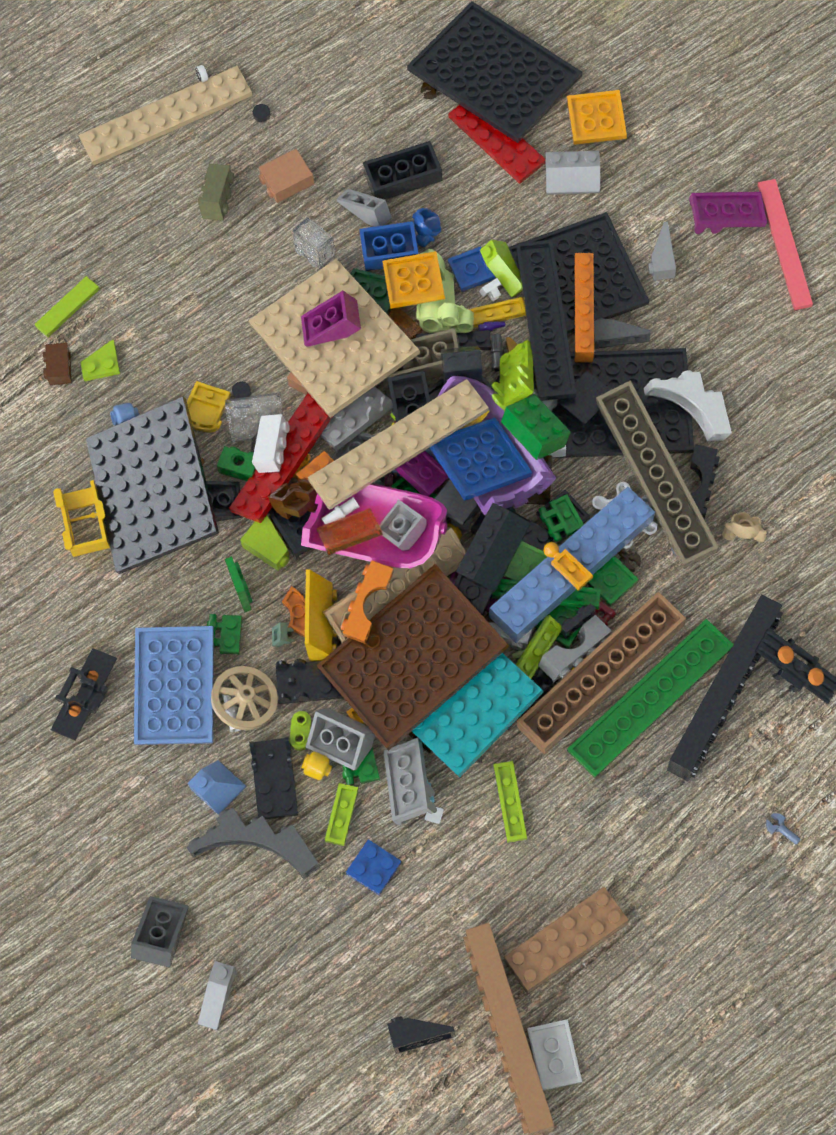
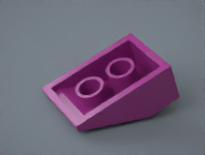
M343 290L301 316L304 345L306 347L347 338L361 329L357 300Z

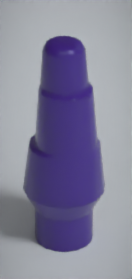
M499 321L484 322L478 325V330L492 331L493 329L505 327L506 323Z

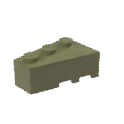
M209 163L205 175V186L202 185L201 191L204 193L202 197H198L202 219L224 221V215L228 213L227 199L231 198L230 183L234 182V173L231 172L230 165Z

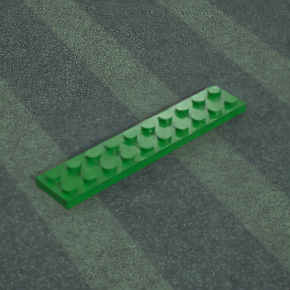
M705 619L570 745L567 751L596 778L728 654L733 643L712 623Z

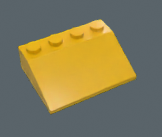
M306 569L305 647L310 662L322 661L337 648V645L333 644V637H337L323 613V611L334 605V601H337V589L333 588V583L310 569Z

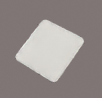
M436 807L437 812L433 814L427 812L425 820L439 824L444 810Z

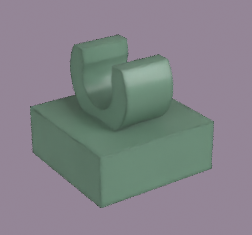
M280 622L272 628V647H281L283 644H290L294 641V639L287 637V634L294 632L292 628H287V623Z

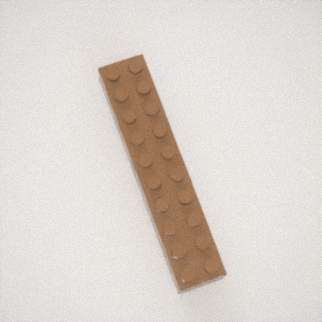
M657 592L517 720V728L545 755L685 626L686 617Z
M486 923L465 930L466 936L463 937L466 952H471L472 955L469 957L472 971L478 974L476 976L478 990L484 993L482 1002L485 1012L489 1011L491 1015L488 1017L491 1031H496L497 1034L495 1037L497 1050L503 1053L501 1063L504 1072H509L510 1075L507 1078L511 1093L515 1092L517 1097L514 1098V1104L517 1113H522L523 1119H520L524 1134L528 1133V1135H541L554 1131V1123L490 924Z

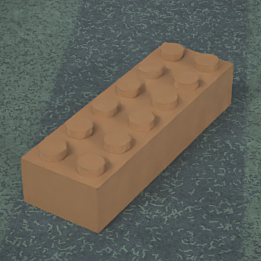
M603 887L505 955L504 962L528 995L624 928L629 920L607 889Z

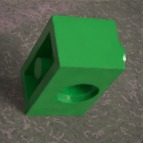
M224 446L216 465L219 474L248 481L250 477H253L256 470L252 463L254 452L246 453L233 446L230 448ZM239 461L244 462L242 465H235Z

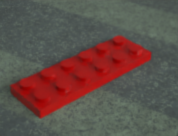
M458 105L448 113V117L519 184L545 164V158L523 138L518 143L461 105Z

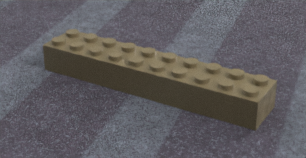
M631 380L596 397L597 405L649 505L655 511V516L682 568L685 569L717 553L719 547Z

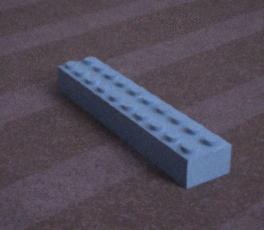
M627 487L560 545L559 552L561 553L566 549L593 575L653 522L655 511ZM547 557L489 608V617L515 643L576 590L551 565L554 557Z

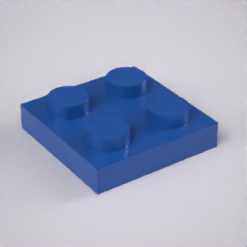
M482 247L448 259V264L461 292L495 280V275L487 267L480 252Z
M368 839L347 869L346 874L380 896L402 861Z

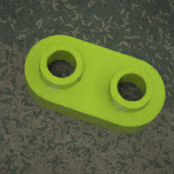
M305 711L296 712L291 720L290 744L297 751L306 749L312 725L311 717ZM304 718L305 721L303 723H299L298 719ZM303 737V740L301 742H297L296 738Z

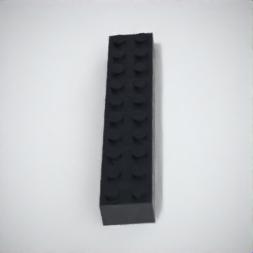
M761 594L671 756L667 768L668 772L687 782L691 777L695 778L700 769V760L704 761L711 746L709 743L714 744L720 730L719 727L722 728L725 724L729 711H732L736 703L738 694L742 693L747 679L750 678L754 670L756 661L758 662L761 658L755 652L767 628H770L772 631L777 629L783 612H781L782 604Z

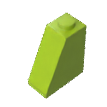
M267 515L262 523L255 521L240 539L244 549L277 571L281 567H285L290 560L287 547Z

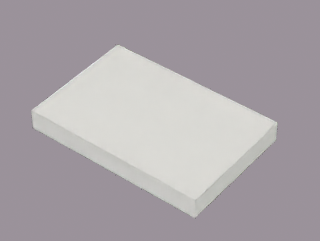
M568 1019L527 1028L535 1067L543 1091L581 1083L582 1078Z

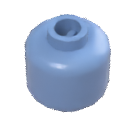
M131 403L115 405L113 411L110 412V416L115 426L139 416L137 407L134 408Z

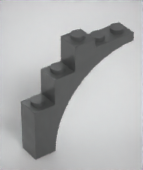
M234 808L230 810L225 809L220 812L219 817L216 818L219 826L211 827L204 836L194 838L189 842V846L186 847L193 858L221 846L250 845L263 848L277 854L290 863L303 879L320 868L319 863L293 824L282 827L278 830V834L275 835L264 817L261 816L260 818L255 817L248 822L249 825L245 827Z

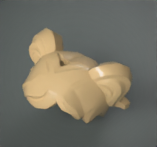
M746 512L734 514L731 518V523H726L724 525L726 528L722 532V536L726 540H733L737 536L742 539L754 538L758 542H764L767 534L766 530L761 526V519L755 516L751 517Z

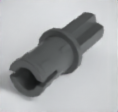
M493 334L491 336L492 350L490 351V355H492V370L500 371V358L504 355L501 334Z

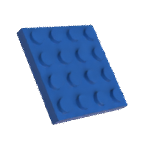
M496 418L455 431L430 447L464 501L532 476L531 469Z

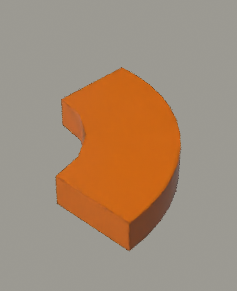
M291 586L282 600V604L290 612L291 620L288 628H292L294 632L305 637V598L296 588Z

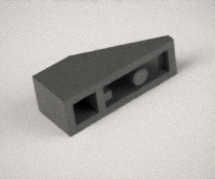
M599 318L594 321L595 349L650 342L651 332L648 329L614 319Z

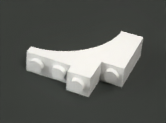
M687 370L682 372L678 378H670L668 380L655 378L650 380L643 388L645 395L668 399L689 412L700 425L707 441H724L732 433L722 392L705 391L700 372Z

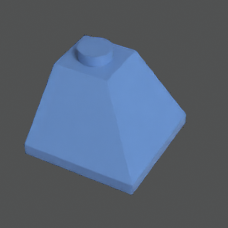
M218 760L202 768L187 783L190 789L218 815L246 788V785Z

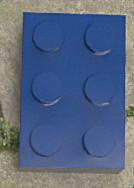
M413 221L359 229L365 271L384 269V260L418 254Z

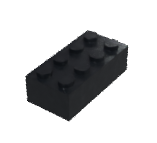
M431 141L363 162L364 175L372 196L383 200L443 181L442 168Z

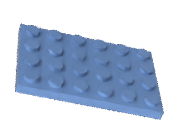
M213 626L135 628V745L213 743V707L211 703V691L214 685Z

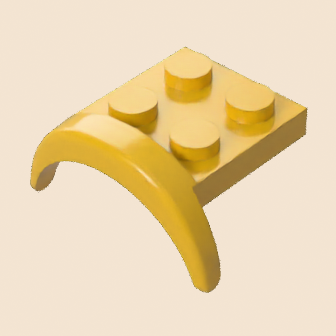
M196 381L187 400L193 429L206 433L218 431L222 424V421H220L221 416L231 397V393Z

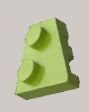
M114 340L109 341L80 362L84 381L120 374Z

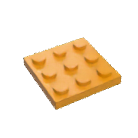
M620 90L567 96L574 145L627 139Z
M436 251L383 261L391 309L445 299Z

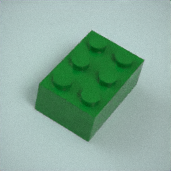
M535 394L507 406L501 423L536 460L564 448L571 433Z

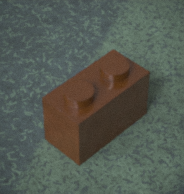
M68 343L46 344V352H43V361L46 363V368H43L44 379H47L50 385L72 383L71 350Z

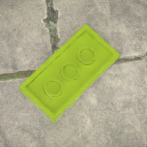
M528 339L523 343H519L510 352L502 355L500 358V383L494 382L491 384L498 393L492 394V399L504 411L507 406L534 393L533 356Z

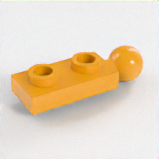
M549 542L544 546V554L550 558L554 557L551 565L578 591L593 578V575L566 549L560 553L558 545L554 542Z

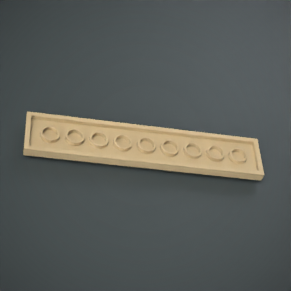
M235 66L208 78L203 83L202 81L78 136L94 166L253 95L238 66Z
M466 379L308 477V481L330 510L486 413L489 407Z

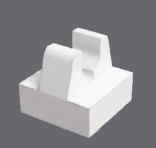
M496 278L483 286L479 292L482 297L488 295L492 301H495L501 296L498 290L501 283Z

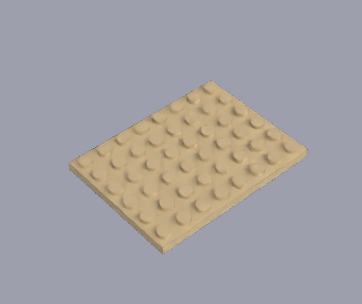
M337 259L248 321L251 327L288 370L293 373L330 418L420 354L419 349ZM342 290L357 300L361 324L359 331L347 338L309 347L304 345L302 315Z

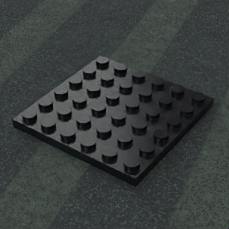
M607 212L521 242L553 241L567 334L575 332V253H593L594 321L599 318L610 319L649 305L650 301ZM515 244L508 248L519 270Z

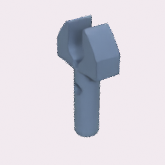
M771 814V817L778 822V825H773L770 821L766 820V828L772 835L774 832H780L794 844L800 842V838L785 826L784 820L786 818L782 814Z

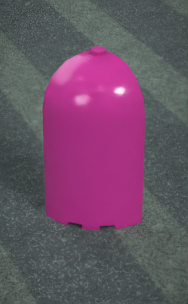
M372 483L338 504V506H341L354 497L360 507L346 515L344 520L340 519L327 528L321 518L335 510V507L329 510L317 494L315 504H318L315 513L311 512L308 521L303 527L301 546L370 562L372 560L395 568H413L423 564L435 552L442 534L445 535L447 530V523H445L447 509L434 498ZM398 499L423 516L427 523L426 529L414 545L405 551L399 549L375 530L397 503Z

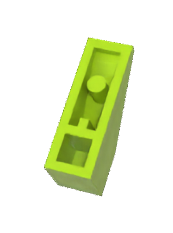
M491 239L480 249V252L487 267L509 295L515 297L522 291L519 270L507 243Z

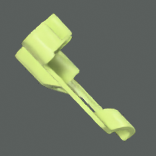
M428 249L420 254L434 252V250ZM437 253L445 299L417 304L416 319L419 320L420 327L428 333H437L455 328L456 333L471 332L474 324V313L462 305L455 304L454 275L445 269L444 260Z

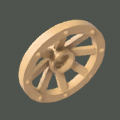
M238 666L224 671L216 679L211 691V703L216 715L228 726L239 730H253L265 725L271 719L277 707L278 696L273 682L266 674L252 667ZM237 675L247 676L245 685L236 677ZM253 678L260 681L263 685L252 688ZM229 679L237 689L221 687V685ZM268 691L270 702L256 694ZM219 694L235 696L223 705L220 704ZM254 702L268 709L262 717L259 716ZM238 704L239 709L236 718L231 717L225 712L230 707ZM245 707H249L254 719L253 721H241Z

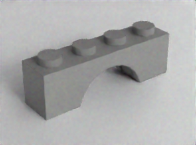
M595 615L582 625L578 633L580 647L564 649L556 645L542 656L538 666L554 682L560 677L563 679L570 673L571 668L579 665L584 658L610 636L612 630Z

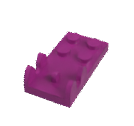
M761 192L691 193L689 197L696 234H701L706 228H710L712 234H716L724 227H765L767 224Z
M426 451L421 452L395 469L419 493L428 497L449 478L442 466Z

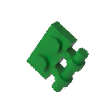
M567 494L551 501V510L547 511L545 506L538 509L542 522H545L547 525L548 533L554 538L555 542L562 540L561 531H565L568 537L584 525ZM555 516L560 522V524L556 526L552 521V518Z
M210 614L207 626L214 627V646H220V654H240L242 616L222 615V622H217V615ZM216 630H221L220 638H215Z
M373 748L368 752L357 770H351L342 765V776L346 780V785L353 786V778L359 777L361 784L380 780Z

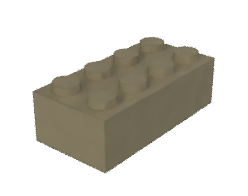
M455 328L411 339L419 349L420 354L392 373L389 378L425 371L426 380L443 376L441 350L461 348Z

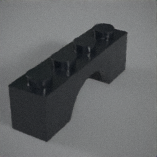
M695 444L690 469L697 473L701 485L695 492L690 494L702 517L705 519L707 508L704 507L705 501L709 502L712 492L708 488L709 484H714L716 474L712 472L714 467L718 468L720 457L717 456L718 449Z

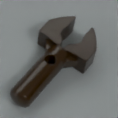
M423 82L421 93L431 90L424 93V98H436L437 90Z
M623 548L617 553L624 560L623 564L631 572H635V568L630 565L629 560L634 561L639 567L641 566V558L637 553L633 555L628 554Z

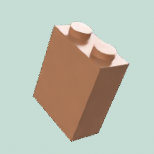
M297 149L259 167L260 175H258V178L262 185L265 184L267 186L266 190L270 198L274 197L277 203L314 185L313 174Z

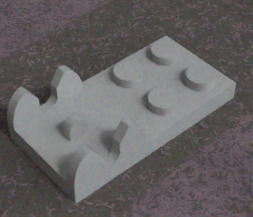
M374 386L335 414L320 436L337 451L393 409L392 400Z
M416 738L395 746L389 751L385 750L384 758L392 821L397 825H403L406 823V820L427 812L430 814L436 813L437 808L430 800V797L434 796L435 792L430 784L427 783L422 741Z

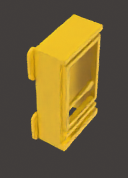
M94 480L90 481V488L63 494L61 488H56L53 491L56 506L61 508L65 531L62 533L66 550H70L73 557L110 548L104 523L105 512L103 503L99 500ZM95 505L97 513L92 512L89 515L70 519L68 511ZM97 516L102 539L75 545L71 522Z

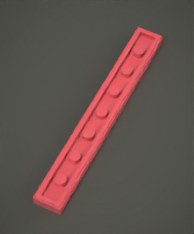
M776 179L758 182V190L762 194L764 210L794 310L812 307L813 302Z

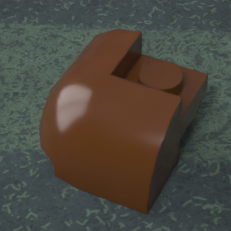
M300 479L298 483L290 485L285 483L268 497L276 512L286 519H289L292 515L301 517L307 511L314 513L318 507V504H315L317 492L310 482L305 479Z

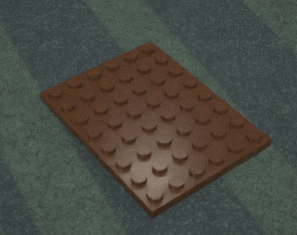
M434 564L369 620L372 623V628L365 644L348 638L323 659L317 667L389 751L503 653L509 645L441 569Z

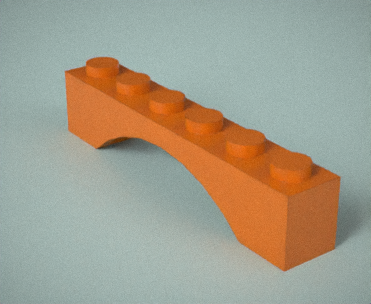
M575 253V362H593V253Z

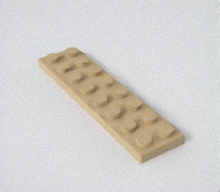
M451 527L447 528L445 535L442 534L435 552L423 564L413 568L391 567L394 569V573L387 590L376 591L365 601L364 614L368 620L434 564L446 576L458 569L466 551ZM355 591L323 611L341 643L348 639V637L343 636L341 626L344 619H348L350 615L348 611L349 605L352 600H356L358 595Z

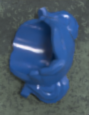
M428 208L418 209L412 216L414 228L418 233L416 242L418 246L426 247L431 241L434 242V236L441 232L440 219L436 213L431 212Z

